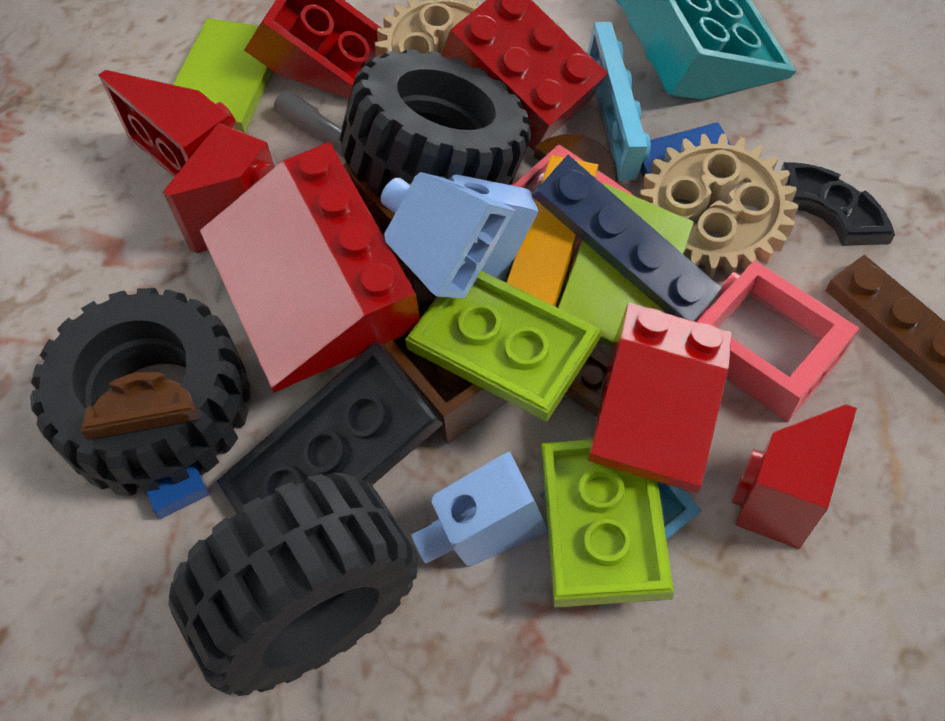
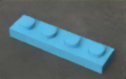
M595 22L587 54L608 73L597 89L596 96L613 161L616 165L618 180H637L642 162L647 161L650 155V137L648 133L643 132L641 126V106L639 101L633 98L631 91L632 76L630 70H625L622 42L617 41L612 22Z

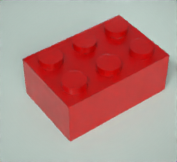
M486 0L450 29L441 55L449 59H453V57L461 59L472 68H481L488 72L490 78L500 80L505 84L509 94H515L518 97L522 108L526 110L531 131V139L528 146L533 151L534 146L550 138L592 99L608 74L533 0Z

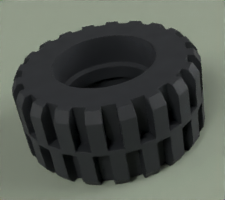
M405 49L400 54L394 50L385 52L380 57L376 56L357 72L339 140L347 165H350L354 176L359 181L365 180L368 189L380 197L383 189L391 180L401 178L411 185L415 176L420 172L448 180L453 175H461L512 185L530 143L531 131L526 110L522 108L521 101L515 94H509L507 86L500 80L490 78L488 72L479 67L472 68L466 65L465 61L455 57L453 59L442 57L441 53L428 51L427 54H424L414 49Z
M137 288V293L127 295L126 291L109 294V300L98 305L95 301H92L81 308L84 313L76 319L72 320L68 317L57 329L60 333L55 341L48 339L40 353L44 362L43 364H36L31 384L36 390L32 391L30 402L32 412L38 417L36 425L40 432L78 475H82L90 484L100 489L110 487L116 494L132 496L136 494L137 488H141L147 495V491L160 489L159 479L170 476L175 484L190 478L186 468L193 463L197 465L199 470L203 468L208 473L219 463L216 455L222 449L227 452L232 449L238 440L234 428H242L248 416L249 410L245 403L250 399V384L245 375L247 371L225 325L218 316L212 315L208 306L197 299L187 300L185 294L165 290L163 295H159L156 288ZM158 364H174L186 368L180 385L190 393L195 401L200 420L87 440L80 432L85 410L90 405L93 407L99 397L111 389L109 384L115 379Z
M333 473L330 478L322 474L307 477L305 482L297 485L292 482L276 488L275 493L261 500L257 497L242 506L244 510L231 519L224 518L212 528V534L205 540H198L188 551V560L179 563L174 573L173 582L170 586L168 605L199 669L211 687L228 695L234 693L238 696L250 695L254 690L261 693L274 689L277 684L282 682H292L301 678L303 673L313 668L316 670L327 664L332 657L340 652L349 650L357 644V640L366 633L374 631L382 624L381 620L385 616L392 614L401 604L400 599L409 594L413 587V580L417 578L418 558L416 550L372 484L355 476L352 477L342 473Z

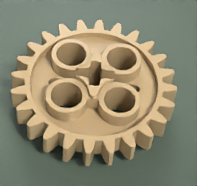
M407 0V9L395 4L394 16L385 15L383 17L384 28L377 29V42H375L376 56L380 57L385 52L394 50L400 54L405 49H414L424 54L432 51L442 55L450 29L478 7V0H470L469 2L463 0H423L421 2Z
M702 134L700 144L697 147L688 139H683L680 153L668 147L664 161L659 159L653 161L652 174H645L644 190L640 191V199L689 219L694 223L697 222L692 226L683 255L697 267L699 265L706 266L707 276L711 279L714 277L717 267H723L726 275L729 277L736 271L739 264L744 270L756 259L767 265L774 251L781 252L787 240L786 237H790L795 225L793 219L798 210V204L792 202L797 191L796 187L785 186L790 172L788 170L774 172L779 158L774 156L762 160L760 156L763 146L758 145L749 152L745 150V138L743 137L737 141L735 146L728 145L726 134H721L718 144H711L707 135ZM712 174L723 175L726 178H718ZM684 199L691 204H680L675 200ZM745 205L754 206V207H756L759 211L748 210V209L745 208L744 206H745ZM706 232H719L724 237L715 238L708 235Z

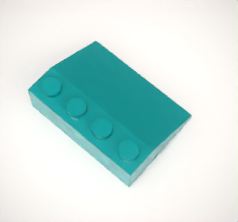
M616 0L630 22V28L636 33L645 49L647 59L653 64L658 73L662 87L669 95L678 98L688 97L703 100L789 79L796 73L795 68L752 0Z

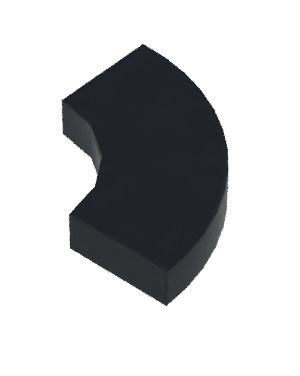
M783 162L781 171L788 170L790 172L785 186H793L797 189L792 202L798 204L799 211H806L823 219L835 230L842 246L891 244L895 236L893 226L884 209L866 190L860 192L850 184L839 179L841 174L832 170L805 163Z

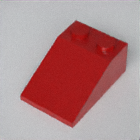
M275 0L244 51L281 77L350 98L357 72L376 57L375 42H377V29L382 27L345 0Z
M104 70L98 74L128 138L173 177L176 176L218 123L231 128L237 124L231 111L222 102L215 104L199 90Z
M628 303L611 347L588 461L699 493L704 479L729 369L732 332L715 328L709 324L698 323L663 313L657 309Z

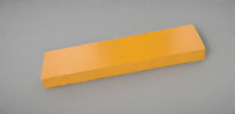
M551 155L542 183L565 157ZM575 160L597 179L598 164ZM535 200L539 212L515 257L506 283L556 306L578 236Z

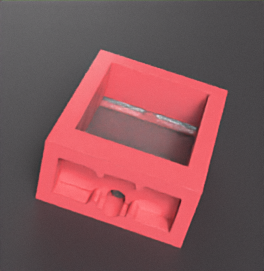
M755 260L741 275L733 272L726 279L718 292L719 299L711 307L708 305L695 321L732 332L729 369L726 379L787 422L790 421L846 354L859 330V327Z

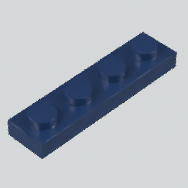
M569 154L532 195L534 199L665 313L695 322L720 291L721 287Z

